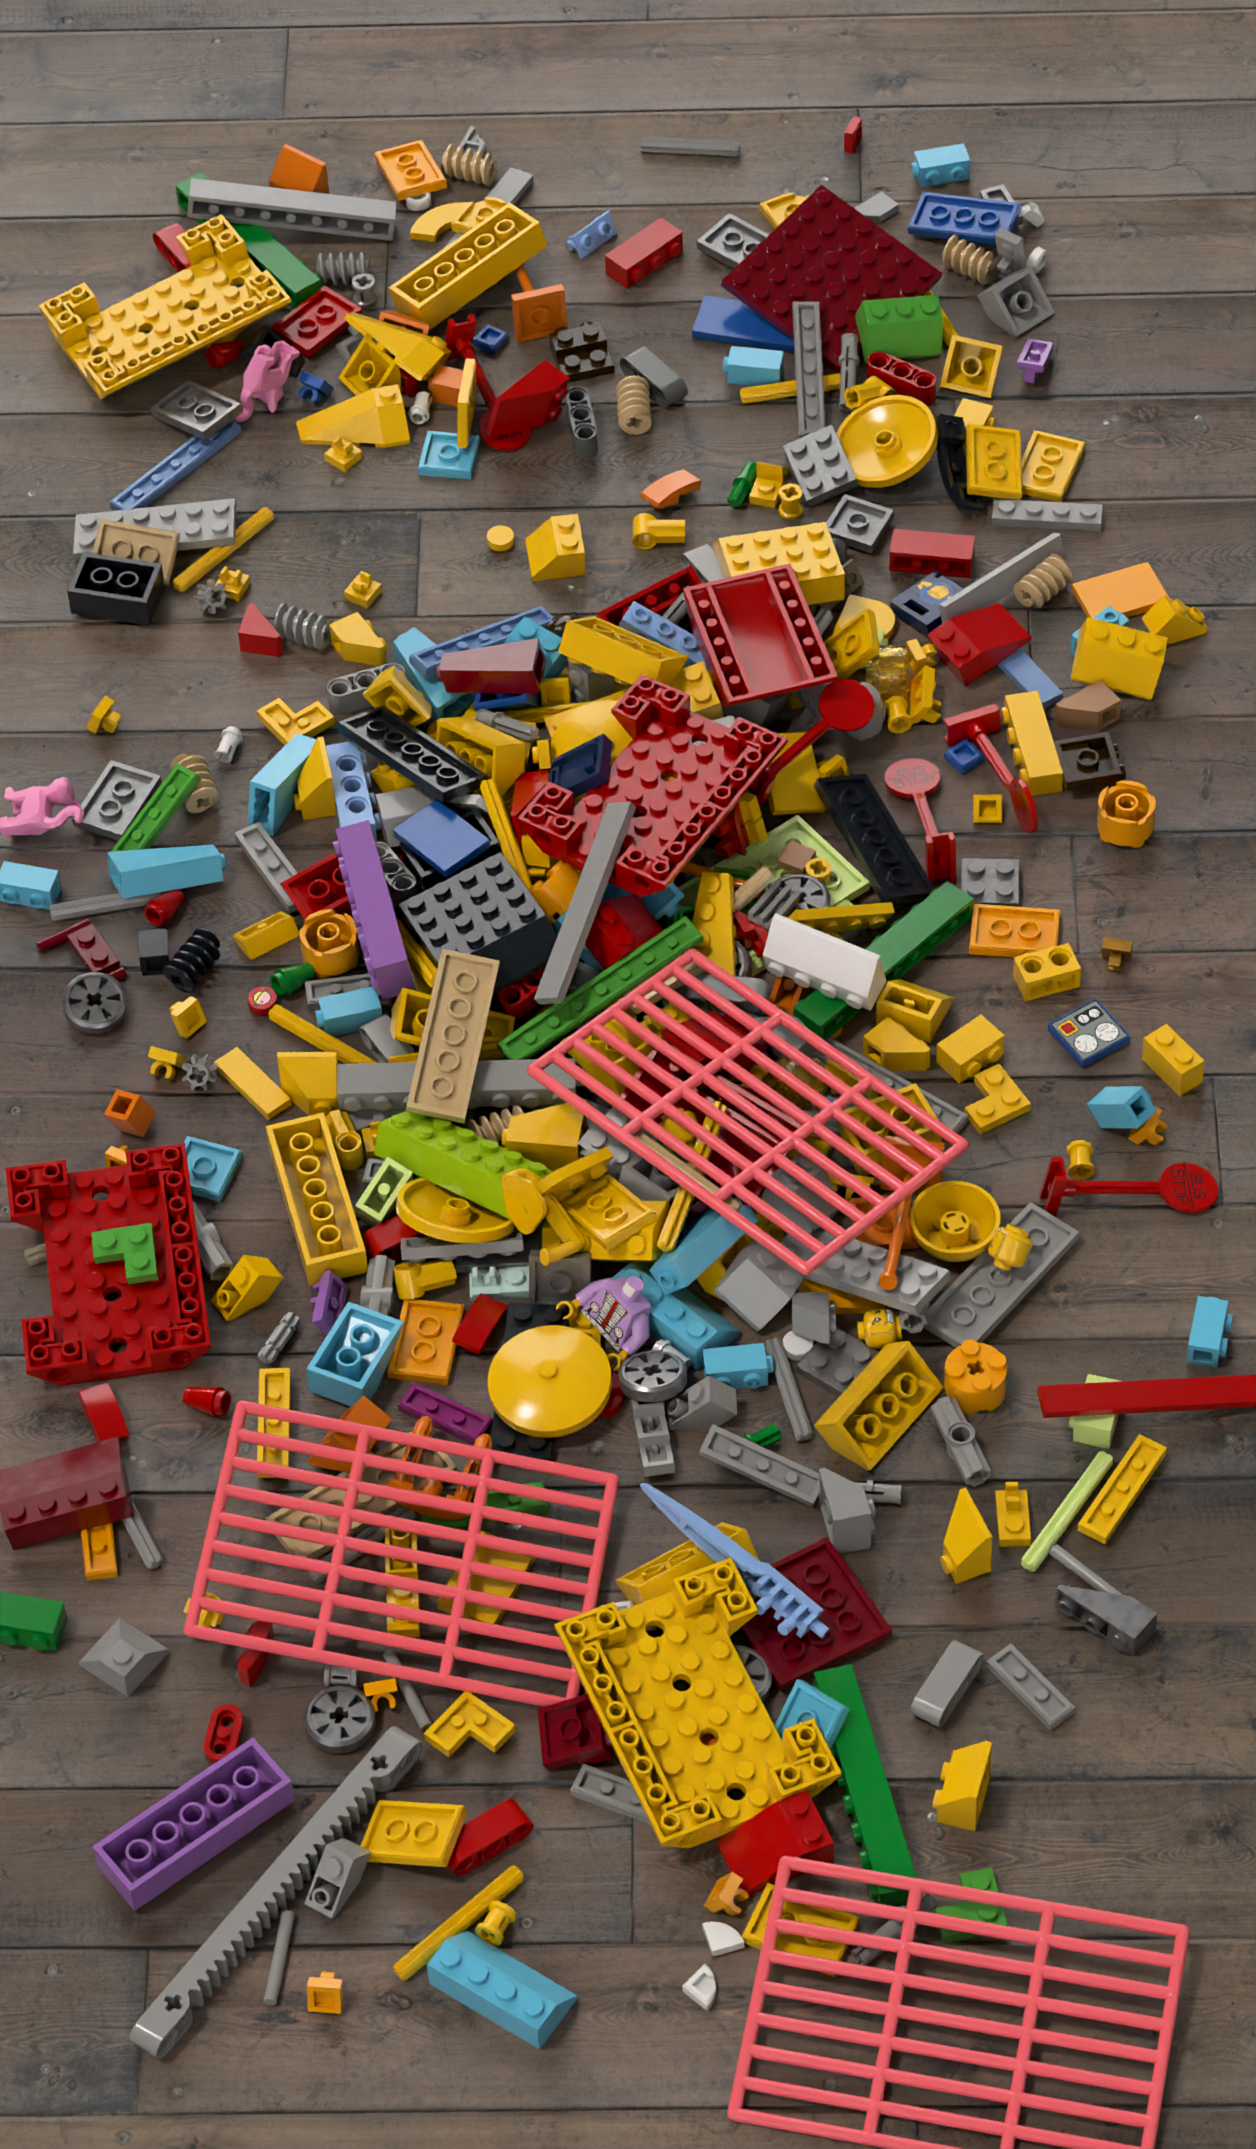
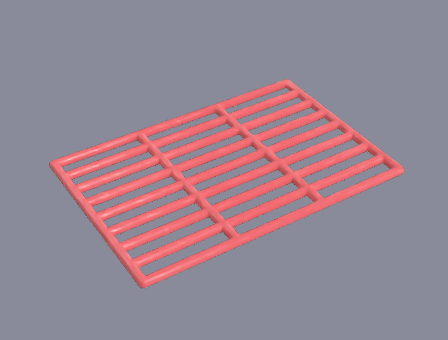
M696 949L686 951L535 1060L526 1070L532 1078L805 1276L811 1274L969 1148V1142ZM694 962L769 1015L770 1018L762 1024L683 968ZM674 976L751 1032L743 1038L739 1037L664 984V982ZM654 990L730 1044L731 1047L721 1053L648 1001L644 996ZM634 1004L712 1061L702 1068L624 1011ZM613 1019L692 1076L682 1083L604 1027V1025ZM779 1025H783L861 1081L851 1088L772 1031ZM594 1033L672 1091L661 1097L584 1040ZM763 1039L841 1096L834 1102L829 1101L752 1045ZM574 1048L652 1106L644 1112L639 1111L563 1055ZM740 1054H744L822 1111L811 1117L733 1060ZM554 1063L630 1118L631 1121L625 1126L620 1127L543 1070ZM723 1068L802 1126L796 1131L791 1132L713 1075ZM704 1083L783 1141L774 1148L693 1091V1089ZM870 1088L874 1089L953 1146L943 1153L865 1098L863 1094ZM684 1098L763 1156L752 1163L673 1106V1104ZM853 1103L934 1161L925 1168L843 1111V1109ZM664 1113L740 1168L742 1172L734 1178L730 1177L654 1122L653 1119ZM831 1118H834L910 1172L914 1177L906 1183L902 1182L829 1130L824 1124ZM641 1128L645 1129L723 1187L712 1194L635 1138L633 1134ZM814 1133L890 1187L894 1192L886 1199L809 1145L804 1139ZM792 1148L796 1149L875 1207L867 1214H864L793 1163L784 1154ZM774 1163L855 1223L845 1230L764 1170ZM755 1179L834 1236L835 1239L825 1246L745 1188L744 1185ZM732 1194L736 1195L813 1251L815 1255L805 1262L723 1201Z
M241 1400L237 1402L184 1625V1634L192 1638L542 1707L578 1697L581 1681L573 1664L571 1669L457 1647L460 1631L566 1651L560 1638L556 1636L465 1619L463 1616L466 1602L558 1621H564L595 1609L619 1477L613 1473ZM249 1414L358 1436L355 1451L243 1428L246 1416ZM370 1439L482 1460L479 1476L367 1454ZM240 1441L352 1463L350 1476L348 1479L237 1457ZM494 1463L606 1485L603 1500L491 1478ZM364 1467H373L476 1488L474 1502L470 1503L363 1482L361 1480ZM237 1469L346 1491L343 1506L232 1485L233 1471ZM494 1491L600 1512L598 1528L486 1506L488 1492ZM358 1494L470 1515L468 1531L355 1509ZM227 1497L340 1519L337 1534L226 1513L224 1510ZM485 1518L595 1540L593 1555L480 1534L482 1521ZM352 1522L465 1543L462 1559L349 1537ZM221 1525L332 1546L334 1549L331 1562L218 1540ZM477 1546L590 1568L588 1581L586 1584L474 1562ZM346 1550L459 1571L457 1586L453 1587L343 1565ZM214 1553L328 1575L325 1590L212 1569ZM474 1574L585 1596L582 1612L469 1590L471 1576ZM340 1577L452 1599L451 1615L339 1594L337 1591ZM211 1581L322 1603L319 1618L315 1619L204 1597L207 1583ZM334 1606L448 1628L445 1644L331 1622ZM201 1609L314 1631L315 1636L312 1648L199 1626ZM328 1634L440 1656L442 1659L439 1673L325 1651ZM454 1660L567 1681L566 1698L452 1676Z
M783 1856L780 1858L727 2117L731 2121L885 2149L963 2148L877 2133L880 2114L1002 2136L1000 2149H1014L1015 2139L1070 2149H1155L1190 1929L1187 1925ZM793 1870L908 1890L906 1908L788 1888L790 1873ZM922 1894L1041 1913L1039 1931L919 1911ZM788 1901L902 1921L900 1939L781 1919L784 1902ZM1055 1916L1175 1937L1173 1955L1052 1934ZM916 1925L1036 1945L1034 1961L1031 1963L913 1942ZM778 1932L897 1953L895 1968L892 1971L775 1950ZM1049 1948L1170 1968L1168 1985L1163 1986L1047 1965ZM910 1956L1031 1976L1028 1994L909 1974L907 1972ZM774 1963L891 1984L888 2002L770 1982L768 1980L771 1965ZM1044 1979L1163 1999L1165 2000L1162 2018L1041 1997ZM904 1987L1023 2007L1025 2011L1022 2026L901 2005ZM765 1995L884 2015L882 2034L762 2013ZM1038 2010L1159 2031L1157 2050L1036 2029ZM898 2018L1019 2039L1016 2058L896 2037ZM761 2026L879 2047L876 2066L756 2045L758 2028ZM1036 2042L1154 2063L1152 2082L1030 2061L1032 2043ZM892 2050L1013 2071L1011 2089L1007 2090L890 2069ZM752 2058L873 2079L870 2097L866 2098L750 2077L749 2072ZM1027 2074L1147 2095L1149 2096L1146 2114L1024 2093ZM886 2082L1006 2103L1008 2105L1005 2122L883 2101ZM749 2090L865 2111L863 2130L742 2109L745 2091ZM1021 2106L1144 2128L1141 2147L1018 2125Z

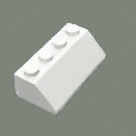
M774 914L763 952L766 969L777 977L784 975L791 978L802 987L808 988L811 986L816 988L826 997L843 999L853 1008L861 1009L862 1007L871 1011L886 983L881 956L779 914Z

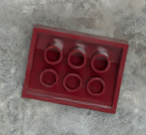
M119 1437L0 1470V1512L4 1532L13 1550L135 1516Z

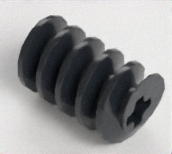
M203 928L195 929L192 936L187 939L179 951L174 954L173 958L167 962L166 967L163 968L165 977L182 990L192 991L194 984L199 983L201 976L207 973V968H211L214 961L218 960L221 956L218 949L220 941L217 936Z

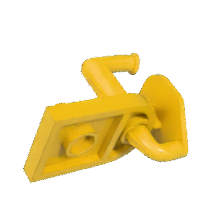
M608 1147L565 1165L543 1179L535 1173L522 1168L514 1169L502 1175L501 1181L506 1212L517 1229L523 1234H530L534 1232L545 1216L563 1242V1244L552 1249H541L540 1261L543 1266H548L549 1263L564 1259L584 1247L585 1240L560 1203L596 1182L608 1170L606 1166L613 1158V1154Z

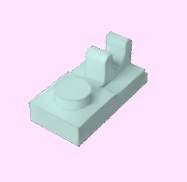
M492 1266L489 1269L478 1270L477 1267L472 1268V1273H469L470 1301H475L480 1293L495 1300L529 1298V1266L499 1269Z

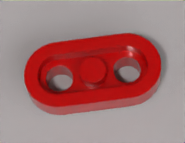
M225 1704L217 1707L212 1712L203 1745L205 1758L211 1765L239 1747L244 1728V1719L238 1707ZM226 1723H232V1724H233V1725L230 1726V1727H225V1726H223V1725L226 1724ZM220 1750L226 1751L223 1754H216Z

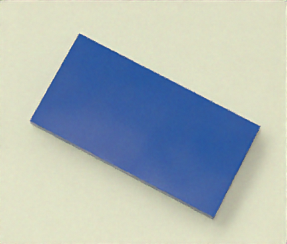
M922 192L907 227L908 234L950 239L951 236L956 235L959 240L964 239L968 242L996 245L995 235L1000 228L1013 233L1022 207L1021 203Z
M704 295L692 329L693 338L794 353V340L742 301Z

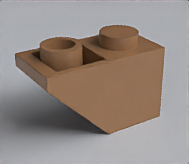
M1100 680L1084 687L1081 691L1070 697L1063 698L1057 703L1055 723L1061 727L1099 731L1120 719L1121 699Z

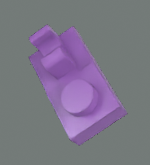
M1027 339L1017 361V369L1025 370L1023 382L1034 384L1038 372L1043 373L1053 353V342Z
M331 1270L325 1271V1274L321 1275L320 1282L313 1285L312 1289L318 1296L310 1299V1302L315 1306L312 1323L326 1336L344 1309L348 1286Z

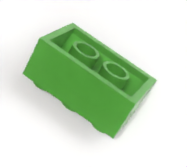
M938 295L862 301L855 314L865 363H867L868 356L874 352H884L901 360L941 356L943 315Z

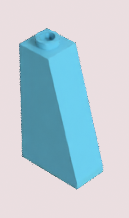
M415 627L399 635L393 641L396 662L403 666L408 681L418 691L423 693L425 699L432 705L431 717L434 721L441 718L455 717L470 707L475 700L476 693H446L444 684L439 682L437 674L425 678L409 663L411 654L435 646L434 642Z
M297 733L250 781L248 826L260 822L270 836L276 834L294 806L293 794L298 793L297 780L317 739Z
M214 845L107 852L110 880L123 899L223 881L222 871L226 870L224 854H220Z
M738 1197L734 1198V1199H736L738 1202L741 1203L740 1198H738ZM741 1203L739 1213L755 1224L758 1218L749 1205ZM712 1208L706 1209L692 1219L681 1232L683 1238L677 1241L674 1250L669 1253L664 1252L650 1268V1272L665 1294L687 1287L745 1232Z

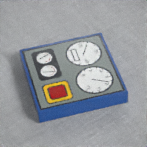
M1096 998L1048 1024V1031L1081 1068L1130 1043L1131 1036Z

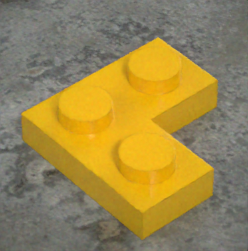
M278 698L257 710V718L284 745L297 733L312 738L335 724L334 716L319 701L294 713Z
M1000 1064L974 1075V1083L985 1098L966 1106L964 1113L968 1115V1120L980 1135L1031 1111L1030 1101Z
M465 1691L424 1733V1739L447 1757H450L470 1736L496 1753L516 1732V1726L472 1693Z

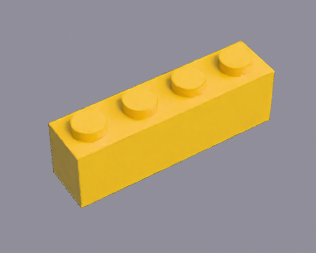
M1038 690L1005 695L1004 707L1000 708L1002 723L1008 726L1006 729L1008 744H1013L1014 764L1020 765L1019 778L1023 779L1027 784L1032 796L1062 792L1063 771Z

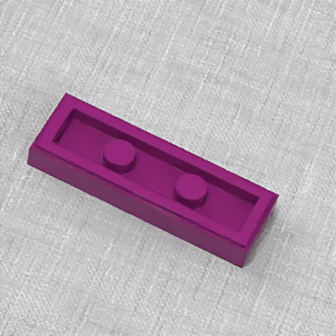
M414 1382L398 1403V1411L417 1420L423 1416H428L432 1419L433 1427L471 1445H474L475 1440L482 1434H488L493 1425V1418Z

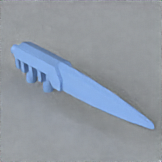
M647 1483L640 1484L642 1490L654 1504L715 1563L730 1557L732 1558L748 1591H751L752 1599L755 1600L758 1596L761 1598L755 1603L758 1609L757 1614L762 1615L772 1607L776 1610L773 1616L775 1619L785 1618L777 1627L780 1634L785 1636L796 1627L798 1629L796 1635L800 1638L812 1630L822 1639L829 1632L830 1629L818 1619L823 1609L769 1563L757 1560L720 1530Z

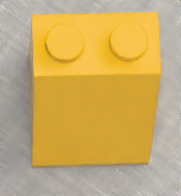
M568 1103L510 1117L508 1129H503L502 1146L509 1151L519 1152L522 1154V1157L533 1162L542 1163L546 1168L555 1171L583 1158L580 1155L581 1149L578 1142L588 1131L587 1117Z

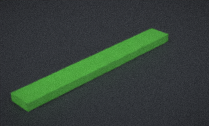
M684 916L567 995L563 1003L554 1004L499 1041L497 1048L507 1060H526L532 1058L656 974L686 951L703 942L702 934L687 916Z

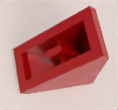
M254 603L248 604L238 631L240 652L276 657L283 655L279 633Z

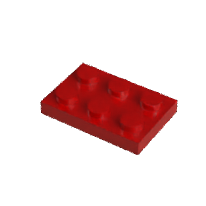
M324 285L272 325L271 329L290 346H293L300 353L310 358L350 326L344 319L346 314L358 313L363 315V310L355 303Z

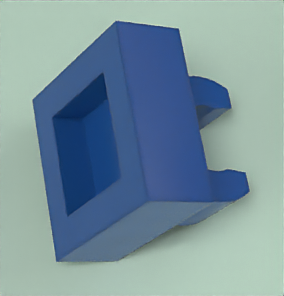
M302 371L298 379L305 385L300 389L299 396L306 400L308 394L313 392L310 401L316 405L321 401V394L330 397L334 389L324 379L306 371Z

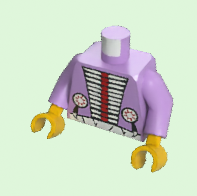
M621 1277L616 1280L605 1278L592 1282L575 1295L576 1299L573 1301H561L556 1306V1310H561L566 1305L570 1308L569 1314L562 1319L575 1318L578 1314V1308L581 1305L584 1307L581 1311L584 1316L620 1352L619 1354L611 1353L607 1355L610 1366L618 1360V1364L613 1369V1372L618 1373L621 1364L629 1356L635 1355L649 1338V1315L652 1306L641 1293L644 1283L638 1277Z

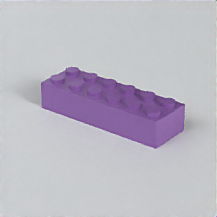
M366 820L337 828L335 830L338 840L334 841L333 845L339 861V867L345 883L346 893L351 905L352 915L373 990H380L382 1000L398 996L402 987L416 991L370 822Z
M253 1737L92 1846L96 1865L130 1907L136 1911L293 1803L295 1798L292 1781Z

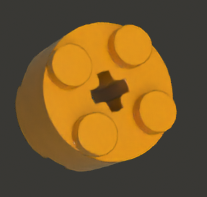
M1126 780L1116 782V786L1109 789L1107 786L1102 790L1098 799L1097 828L1101 840L1133 848H1139L1144 845L1145 840L1151 836L1154 830L1156 807L1154 795L1153 797L1151 796L1146 786L1135 781Z
M561 860L546 873L549 879L544 884L539 880L529 889V892L542 908L551 924L555 922L551 917L552 915L557 919L568 910L581 876L573 866L567 862L564 864Z
M331 909L320 910L309 915L305 919L302 929L300 928L299 937L303 962H308L312 965L316 977L325 979L356 968L359 962L360 949L354 919L346 913L344 915L337 914L335 910Z
M972 1339L964 1341L946 1359L944 1373L946 1395L950 1398H956L962 1412L971 1415L978 1414V1411L987 1409L990 1412L1003 1402L1006 1395L1007 1381L1005 1355L988 1344L978 1343Z

